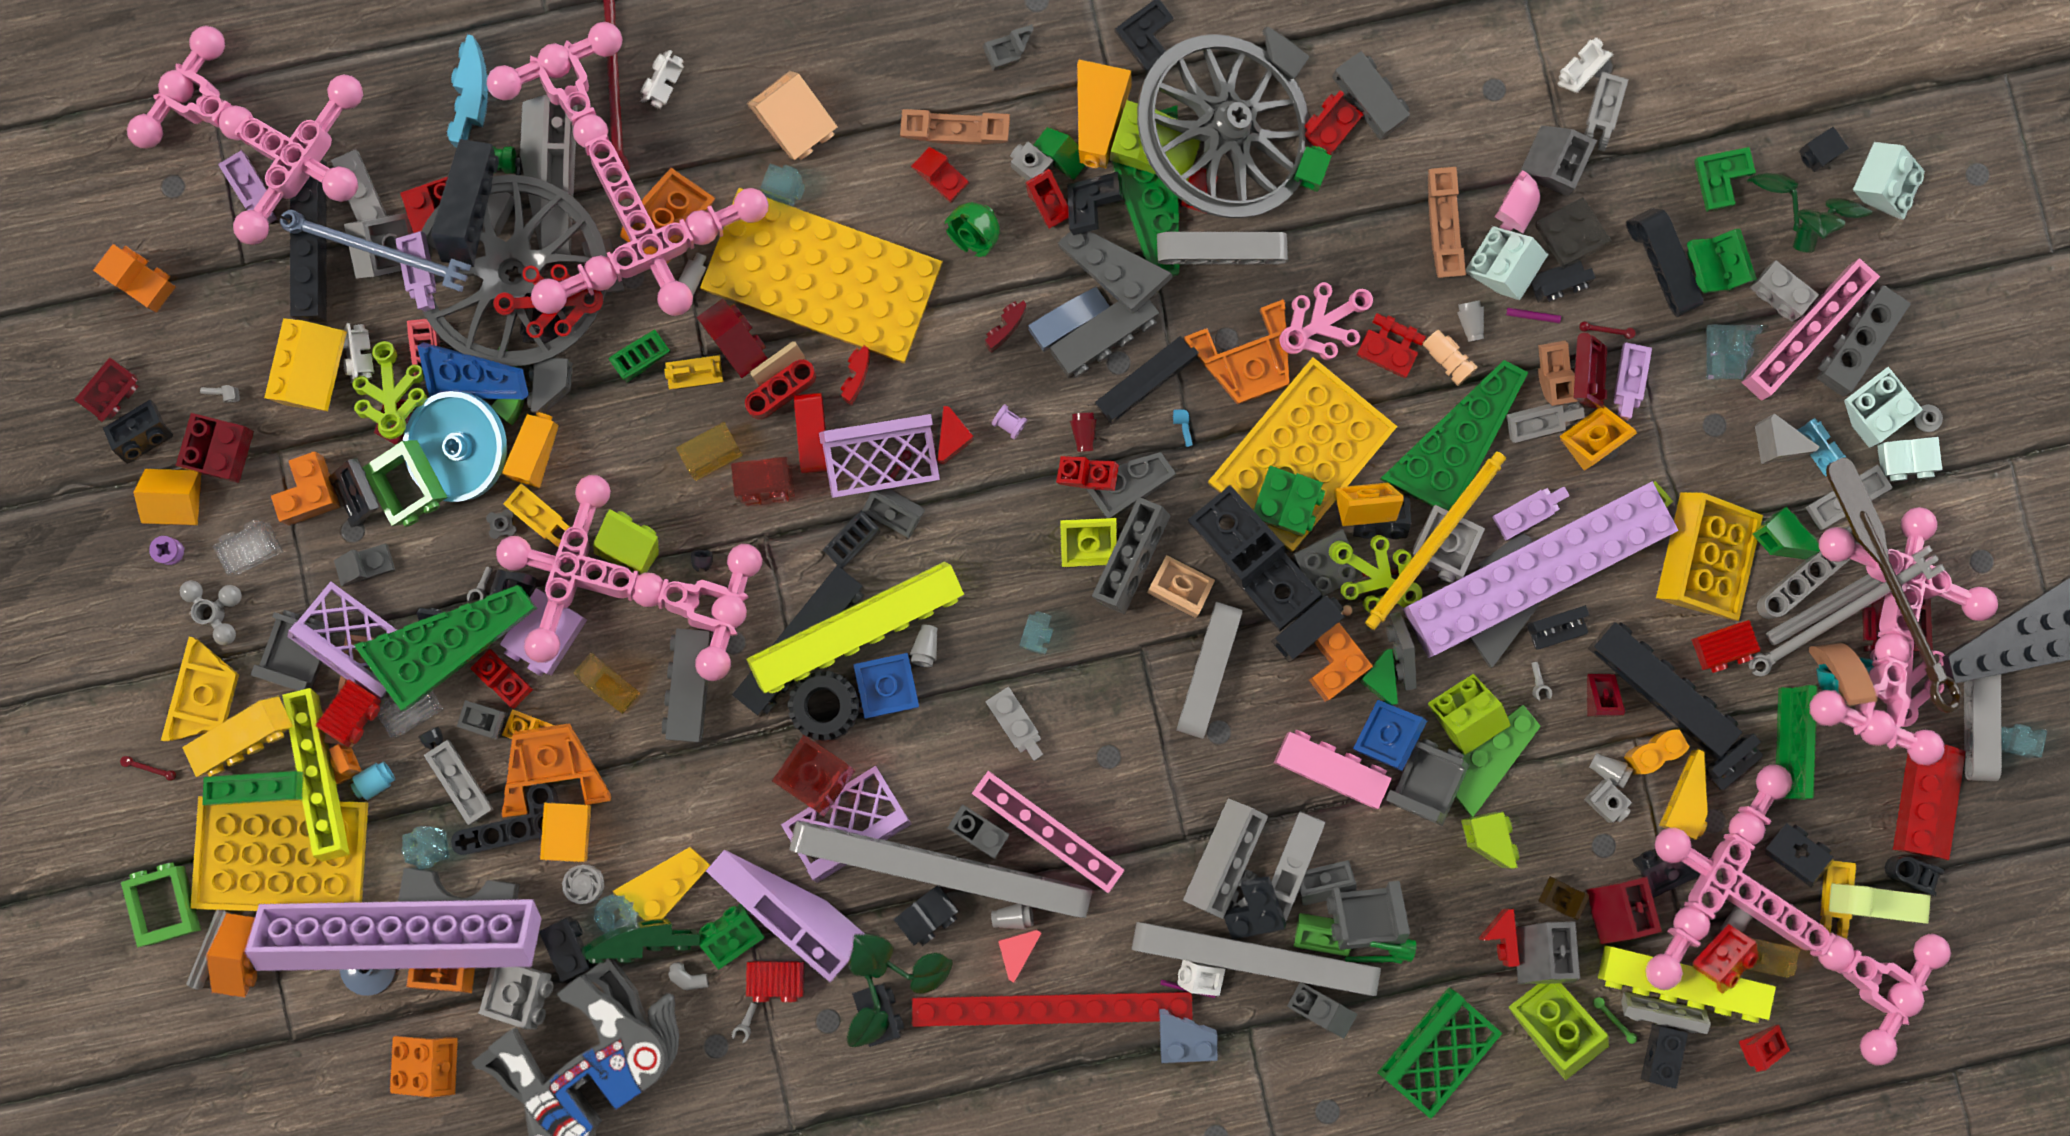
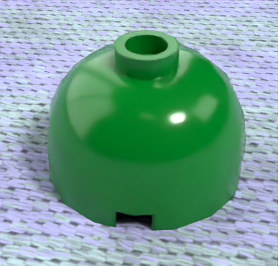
M974 202L961 204L945 220V224L948 223L949 226L946 230L947 235L953 243L966 253L969 251L968 248L977 252L974 255L976 257L986 256L999 239L1000 226L994 211L986 205Z

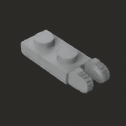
M1605 72L1600 74L1586 122L1588 126L1584 134L1593 138L1595 128L1604 130L1598 143V150L1601 151L1606 150L1611 132L1615 129L1628 79Z

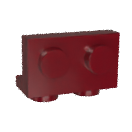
M109 357L74 400L97 416V419L101 422L106 417L111 420L121 408L117 405L124 396L129 399L138 388V385L135 384L138 378L113 358Z

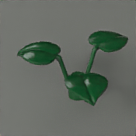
M1777 173L1757 174L1748 178L1746 182H1753L1755 185L1770 192L1790 193L1792 195L1793 231H1796L1793 248L1805 253L1815 251L1819 236L1824 239L1832 232L1840 230L1845 226V221L1834 214L1838 213L1846 218H1861L1871 215L1873 212L1857 202L1844 198L1828 199L1825 206L1830 209L1827 212L1820 213L1809 209L1799 210L1796 190L1799 184L1795 180Z
M854 934L849 968L854 975L866 978L874 1002V1009L864 1008L854 1016L847 1033L848 1046L859 1047L875 1042L888 1029V1014L880 1011V1003L872 980L873 977H882L886 973L887 967H889L907 980H912L910 988L913 992L919 994L928 993L938 988L946 980L951 971L953 960L941 953H929L922 956L914 964L913 974H909L889 961L893 955V946L888 940L875 935Z

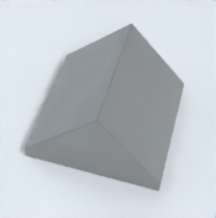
M1776 414L1761 420L1755 426L1761 464L1801 459L1816 452L1819 448L1817 444Z

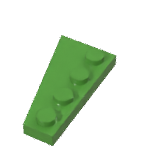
M1524 705L1519 706L1507 716L1511 726L1464 755L1462 759L1469 767L1455 798L1471 817H1474L1541 727Z

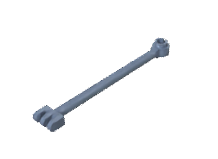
M288 210L281 215L287 219L292 217V222L289 225L286 220L280 219L282 228L290 233L308 232L445 277L442 285L462 292L464 287L454 283L455 280L459 279L466 282L467 279L466 275L458 273L459 268L465 271H470L471 265L454 259L450 260L447 267L307 221L301 213L294 210Z

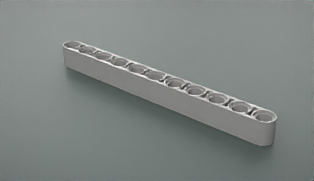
M796 821L789 848L793 852L1080 918H1086L1093 891L1088 887L802 821Z

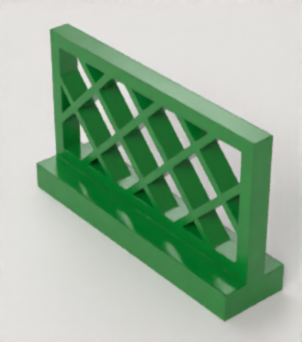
M1817 685L1778 688L1776 765L1786 768L1791 774L1793 782L1791 791L1782 799H1813L1816 721L1810 713V702L1817 694Z
M1448 987L1377 1073L1427 1117L1432 1119L1503 1033L1465 1001L1459 993ZM1463 1006L1469 1011V1023L1456 1024L1455 1014ZM1474 1017H1476L1480 1022L1475 1023ZM1475 1027H1487L1492 1032L1486 1041L1476 1042ZM1470 1028L1471 1043L1457 1044L1456 1029ZM1451 1030V1045L1438 1046L1437 1035L1441 1031ZM1471 1048V1059L1467 1063L1458 1064L1457 1049ZM1452 1050L1453 1064L1439 1066L1438 1051ZM1433 1051L1434 1066L1420 1067L1419 1057L1422 1053ZM1453 1069L1454 1079L1451 1083L1440 1085L1439 1071ZM1434 1071L1435 1086L1421 1087L1420 1072ZM1415 1073L1416 1088L1404 1089L1398 1084L1405 1074ZM1435 1091L1436 1101L1427 1109L1422 1105L1421 1092ZM1410 1093H1416V1098H1414Z

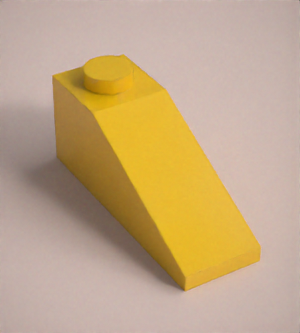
M1691 750L1659 826L1665 829L1678 828L1684 831L1690 840H1697L1698 836L1701 837L1707 827V822L1705 821L1708 815L1705 759L1703 751Z

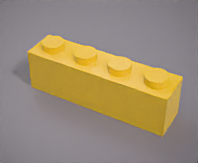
M278 696L258 701L182 748L196 777L207 774L209 777L224 773L225 766H234L244 761V755L247 753L252 755L263 750L264 743H273L284 737L283 732L293 726Z

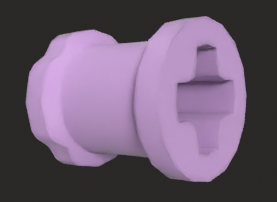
M1004 404L993 419L992 425L1001 427L1010 433L1011 438L1015 440L1028 419L1025 417L1021 419L1009 411L1008 406Z

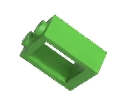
M418 440L401 441L362 467L391 526L404 525V527H409L420 520V515L437 510L440 507L439 503L448 498ZM406 461L424 497L403 510L385 474Z
M174 862L157 866V872L147 874V870L130 874V880L121 882L137 948L201 931L196 909H190L192 892L185 866H175ZM171 876L182 923L148 933L136 886Z

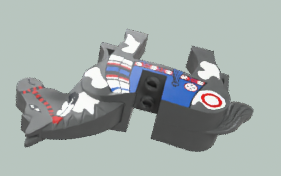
M614 958L606 959L605 963H599L557 994L562 1001L579 1008L590 1018L597 1030L600 1041L599 1045L577 1056L548 1079L541 1073L516 1027L491 1044L488 1050L471 1062L476 1069L485 1071L496 1078L504 1090L524 1104L529 1136H596L595 1131L602 1122V1119L579 1090V1087L593 1078L614 1108L617 1109L660 1080L667 1073L676 1057L679 1045V1031L675 1016V996L672 993H666L649 1007L647 1016L642 1007L637 988ZM592 982L598 984L602 988L604 993L601 992Z

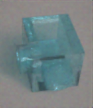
M769 164L760 189L766 197L794 206L795 200L801 199L805 185L802 184L803 181L797 169L788 165H783L781 168Z

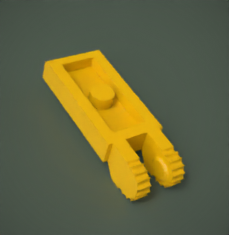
M521 483L503 503L545 540H550L559 548L561 539H558L552 533L558 526L565 531L570 526L563 521L564 518Z
M1833 861L1823 876L1820 913L1822 918L1820 924L1831 933L1832 917L1839 918L1837 935L1847 939L1849 920L1852 919V914L1829 912L1831 883L1854 886L1856 863Z

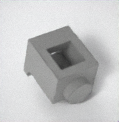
M1027 142L1024 147L1019 144L1010 155L1013 159L1011 161V168L1027 181L1053 168V159L1044 155L1030 142ZM1031 156L1035 161L1032 164H1028L1025 162V158Z
M1603 779L1584 799L1608 823H1613L1615 820L1621 822L1631 812L1628 807L1632 802L1613 785L1610 779ZM1612 797L1617 801V805L1614 808H1611L1608 804L1609 799Z

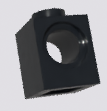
M1833 126L1808 142L1799 152L1804 165L1811 168L1813 172H1816L1842 155L1849 147Z

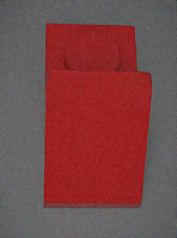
M928 147L911 165L913 170L950 203L969 184V181L949 164L947 156L931 147Z
M1050 169L1026 182L1027 194L1036 204L1045 225L1049 229L1069 218L1068 205Z
M1502 909L1478 939H1500L1501 944H1497L1499 961H1503V965L1508 967L1520 966L1514 909Z
M1779 1024L1739 1041L1748 1065L1754 1066L1757 1072L1767 1070L1790 1051Z

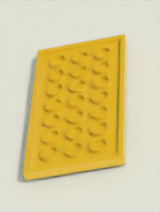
M739 188L737 194L740 193L743 189ZM767 198L769 204L768 211L760 221L749 223L740 219L723 227V236L718 240L701 284V290L862 348L865 345L871 352L905 364L943 264L941 260Z

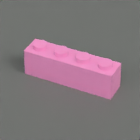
M1299 730L1286 734L1274 761L1275 764L1373 809H1379L1392 779L1386 776L1387 771L1373 764L1368 768L1360 764L1362 759L1346 753L1345 757L1335 753L1336 747L1323 741L1320 742V745L1309 741L1310 735Z

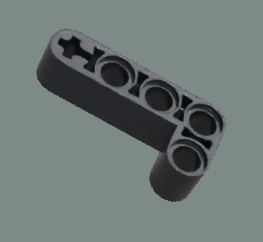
M1651 208L1627 220L1626 227L1631 238L1635 242L1643 243L1671 312L1676 317H1680L1702 306L1704 303L1702 294L1669 215L1663 209Z
M549 784L533 785L527 794L530 814L459 830L451 838L453 851L460 855H469L541 839L544 804H540L537 801L536 795L540 789L544 788L549 794L546 803L559 804L556 789ZM519 822H523L527 827L526 834L521 838L515 833V827ZM492 828L499 832V840L495 844L488 840V832ZM478 837L479 842L471 843L467 846L461 845V841L465 840V838Z

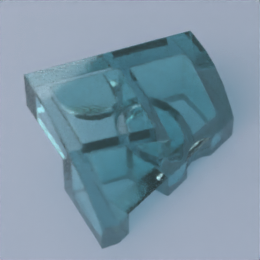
M1707 325V380L1743 379L1747 370V361L1752 357L1755 350L1751 346L1756 334L1762 333V325Z

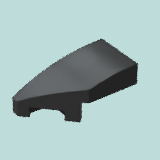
M1032 24L1012 30L1007 36L984 43L983 49L993 71L1019 61L1034 27Z
M1265 27L1263 29V36L1266 38L1267 52L1271 63L1288 77L1295 79L1309 59V56L1273 29Z

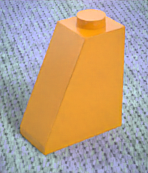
M540 412L536 413V416L527 414L503 469L504 475L513 481L540 488L558 430V425L552 421V416Z

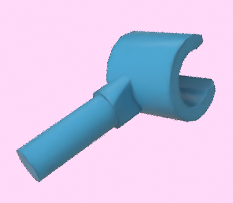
M1176 409L1173 411V424H1182L1186 447L1192 446L1193 443L1188 425L1189 413L1184 409Z

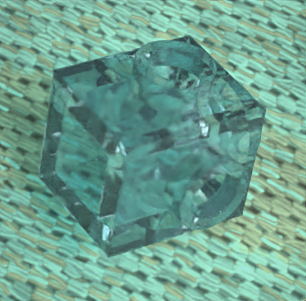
M421 826L414 828L412 833L402 835V855L405 862L417 866L418 869L431 868L435 862L449 858L446 831L432 826Z

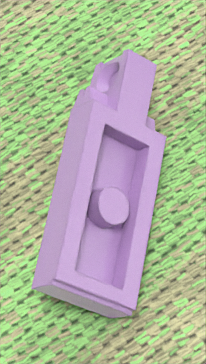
M241 150L218 165L247 210H253L267 191V188L246 154ZM273 211L267 219L269 224L277 219Z
M420 231L396 238L398 251L431 261L424 232ZM400 263L405 289L409 292L412 299H416L417 308L424 312L435 309L432 295L436 293L434 274Z
M1624 343L1622 346L1614 391V404H1619L1617 416L1624 421L1632 418L1633 407L1639 408L1640 402L1644 398L1652 352L1650 347Z
M1565 487L1553 493H1550L1549 489L1546 488L1503 510L1492 518L1506 541L1555 514L1554 512L1560 509L1557 503L1569 497V494Z

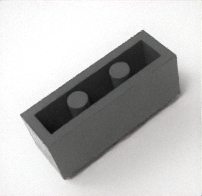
M1360 51L1335 69L1332 78L1353 106L1364 114L1363 119L1381 141L1407 122L1410 116L1409 107L1402 98L1398 99L1393 93L1390 81L1386 77L1382 78L1376 71L1377 66L1370 56H1365Z

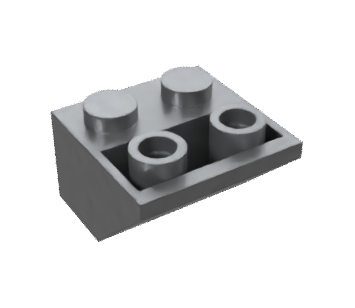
M1541 125L1520 172L1522 170L1525 171L1536 183L1568 197L1576 188L1597 140L1573 129Z
M1575 922L1541 923L1516 927L1520 965L1517 966L1518 984L1575 983L1580 979Z

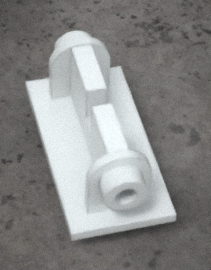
M1598 38L1589 40L1586 46L1578 53L1581 60L1579 61L1578 58L1574 57L1560 71L1561 75L1559 76L1560 82L1558 85L1577 93L1613 54L1601 49L1603 43Z
M671 50L657 56L652 67L655 69L652 79L647 78L641 89V93L644 94L641 101L645 102L651 99V105L658 109H661L662 105H666L673 89L664 83L667 79L675 84L684 67L682 65L684 60L680 57L673 56V58H670Z
M347 323L343 330L347 332L343 349L346 348L347 359H344V371L346 375H350L351 383L358 376H365L370 380L374 373L372 355L361 354L360 350H370L368 330L365 329L363 324L353 326L354 330H351L350 323Z

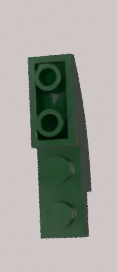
M668 918L640 921L621 926L595 938L582 947V954L591 963H605L606 959L618 958V962L630 963L634 962L635 958H643V947L650 951L663 950V946H674L676 950H690L691 946H699L700 934L695 929H672V923Z

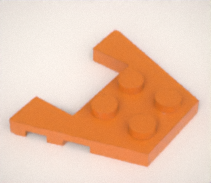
M1284 300L1260 308V313L1269 333L1268 336L1226 352L1217 353L1208 328L1184 337L1187 345L1190 348L1195 347L1199 352L1197 356L1237 405L1289 385L1288 353L1280 345V335L1286 329Z
M570 723L513 733L502 817L528 814L529 808L524 786L580 778L585 805L611 800V793Z

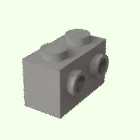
M1777 260L1766 267L1750 287L1759 298L1768 302L1777 309L1780 315L1791 322L1801 317L1819 295Z

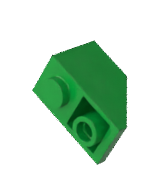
M1787 507L1773 514L1752 534L1770 555L1806 560L1820 552L1819 543L1815 536L1807 531L1799 522L1798 517Z

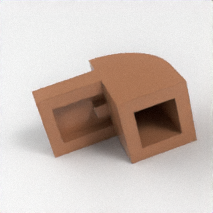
M1560 341L1538 345L1540 358L1538 374L1545 399L1552 406L1577 402L1573 398L1575 373L1570 369L1568 343Z

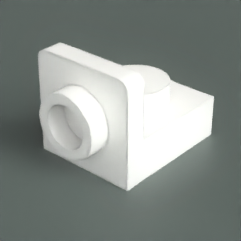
M1183 960L1178 972V986L1195 994L1220 996L1225 968Z

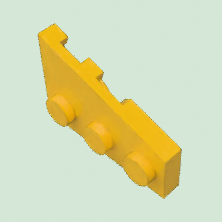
M689 847L613 890V892L643 920L664 919L711 865L692 847Z

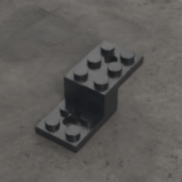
M1231 485L1188 519V523L1224 562L1226 572L1279 632L1322 597L1321 592L1286 555L1285 546L1282 541ZM1223 518H1232L1235 521L1234 527L1230 530L1222 529L1219 523ZM1281 586L1289 588L1291 591L1290 596L1286 599L1277 598L1275 595L1277 588Z

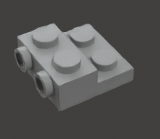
M1437 505L1433 506L1424 528L1410 555L1412 558L1448 513L1447 510ZM1462 518L1423 570L1428 571L1430 567L1438 571V577L1447 582H1453L1454 579L1457 581L1462 579L1485 528Z
M491 967L479 1014L523 1029H537V1026L542 1024L545 1019L546 1011L543 1009L545 998L549 997L553 990V982L550 981L552 974L530 967Z

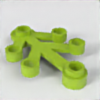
M382 341L374 346L372 354L378 364L381 365L383 391L371 384L365 376H359L354 379L352 385L358 394H367L383 404L385 413L383 414L374 409L370 402L365 399L359 400L355 404L354 409L360 418H370L378 423V430L383 437L394 439L403 434L406 429L405 419L415 407H420L424 404L427 396L421 388H414L409 392L406 402L398 410L396 403L413 383H420L425 377L423 369L419 365H411L407 368L406 375L395 386L393 363L396 361L397 351L390 342ZM419 372L417 376H412L413 373ZM366 383L364 387L358 388L360 384ZM421 395L418 400H414L416 396ZM368 406L365 411H361L363 407Z
M1377 535L1371 540V548L1375 551L1378 569L1353 554L1352 547L1346 542L1336 541L1331 544L1329 556L1333 561L1338 564L1348 563L1372 578L1356 583H1344L1341 586V594L1346 599L1353 600L1360 593L1384 587L1389 589L1395 582V579L1391 577L1387 556L1389 541L1385 537ZM1383 540V541H1384L1383 547L1380 548V549H1377V548H1376V543H1377V541ZM1346 549V556L1339 558V551ZM1399 549L1393 554V561L1398 565L1399 575L1412 560L1410 553L1404 549ZM1401 554H1405V561L1399 563L1398 557ZM1413 582L1397 603L1405 608L1421 600V587ZM1351 586L1354 587V592L1351 595H1346V589ZM1413 591V597L1407 600L1405 598L1406 593ZM1375 596L1366 597L1363 601L1364 609L1370 613L1372 609L1368 608L1369 602L1375 600L1377 605L1383 596L1377 598Z

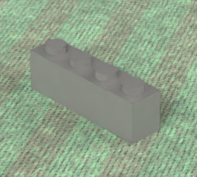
M1228 798L1183 901L1223 919L1268 818L1267 815Z

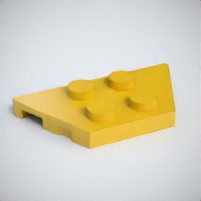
M188 638L161 741L170 742L204 734L228 719L239 674L197 638Z

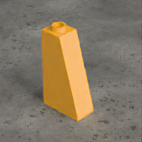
M1078 60V139L1080 163L1090 168H1107L1114 139L1132 86L1131 71Z

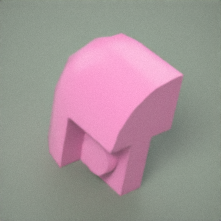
M1523 170L1515 179L1503 200L1504 202L1495 215V218L1503 222L1500 226L1501 229L1511 231L1514 228L1524 233L1537 210L1540 201L1537 183Z

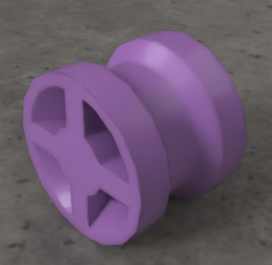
M168 536L155 538L149 547L151 557L156 562L166 565L179 563L184 555L182 543Z

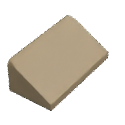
M792 341L752 370L750 374L758 386H761L794 361L805 359V356L796 342Z

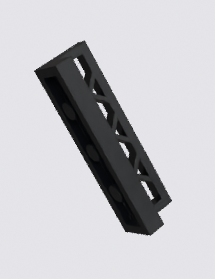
M1179 336L1095 401V405L1112 425L1196 360L1199 352L1195 347L1190 348L1183 338Z

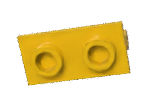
M720 355L666 362L665 377L668 379L669 390L722 383Z

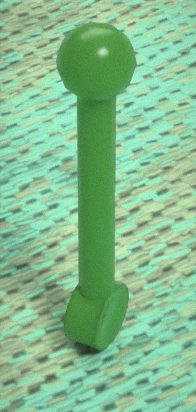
M1594 998L1593 1006L1601 1009L1624 1033L1628 1043H1636L1637 1035L1630 1033L1605 1006V1001L1602 998Z

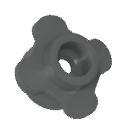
M505 509L502 513L495 514L491 512L487 515L486 520L490 523L491 530L489 535L491 538L498 539L500 536H513L516 533V527L512 519L514 514L511 510ZM500 522L504 523L502 527L499 526Z

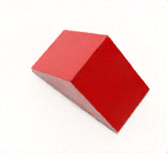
M943 406L938 463L944 465L974 441V436L949 406Z

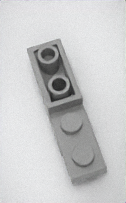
M1303 812L1298 814L1271 881L1285 921L1288 918L1326 823Z

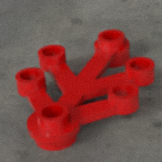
M561 264L554 265L551 269L552 278L558 282L571 277L566 267ZM535 266L524 268L522 275L526 282L536 285L539 281L544 280ZM557 268H562L565 271L562 278L554 276V271ZM528 270L536 271L537 275L534 279L526 277ZM588 289L567 297L564 307L575 306V308L565 320H559L555 324L556 334L560 337L568 336L571 333L572 327L584 313L591 314L597 312L603 305L601 291L593 290L595 301L592 304L584 302V297L590 294ZM506 292L498 294L493 303L495 310L504 316L512 314L515 309L535 308L531 297L514 298ZM504 298L510 301V306L506 309L501 308L499 305L500 301ZM560 310L552 314L542 313L536 321H532L527 325V334L534 339L541 337L543 329ZM562 323L567 324L569 328L564 334L558 331V326ZM538 325L540 333L532 335L529 331L530 327Z

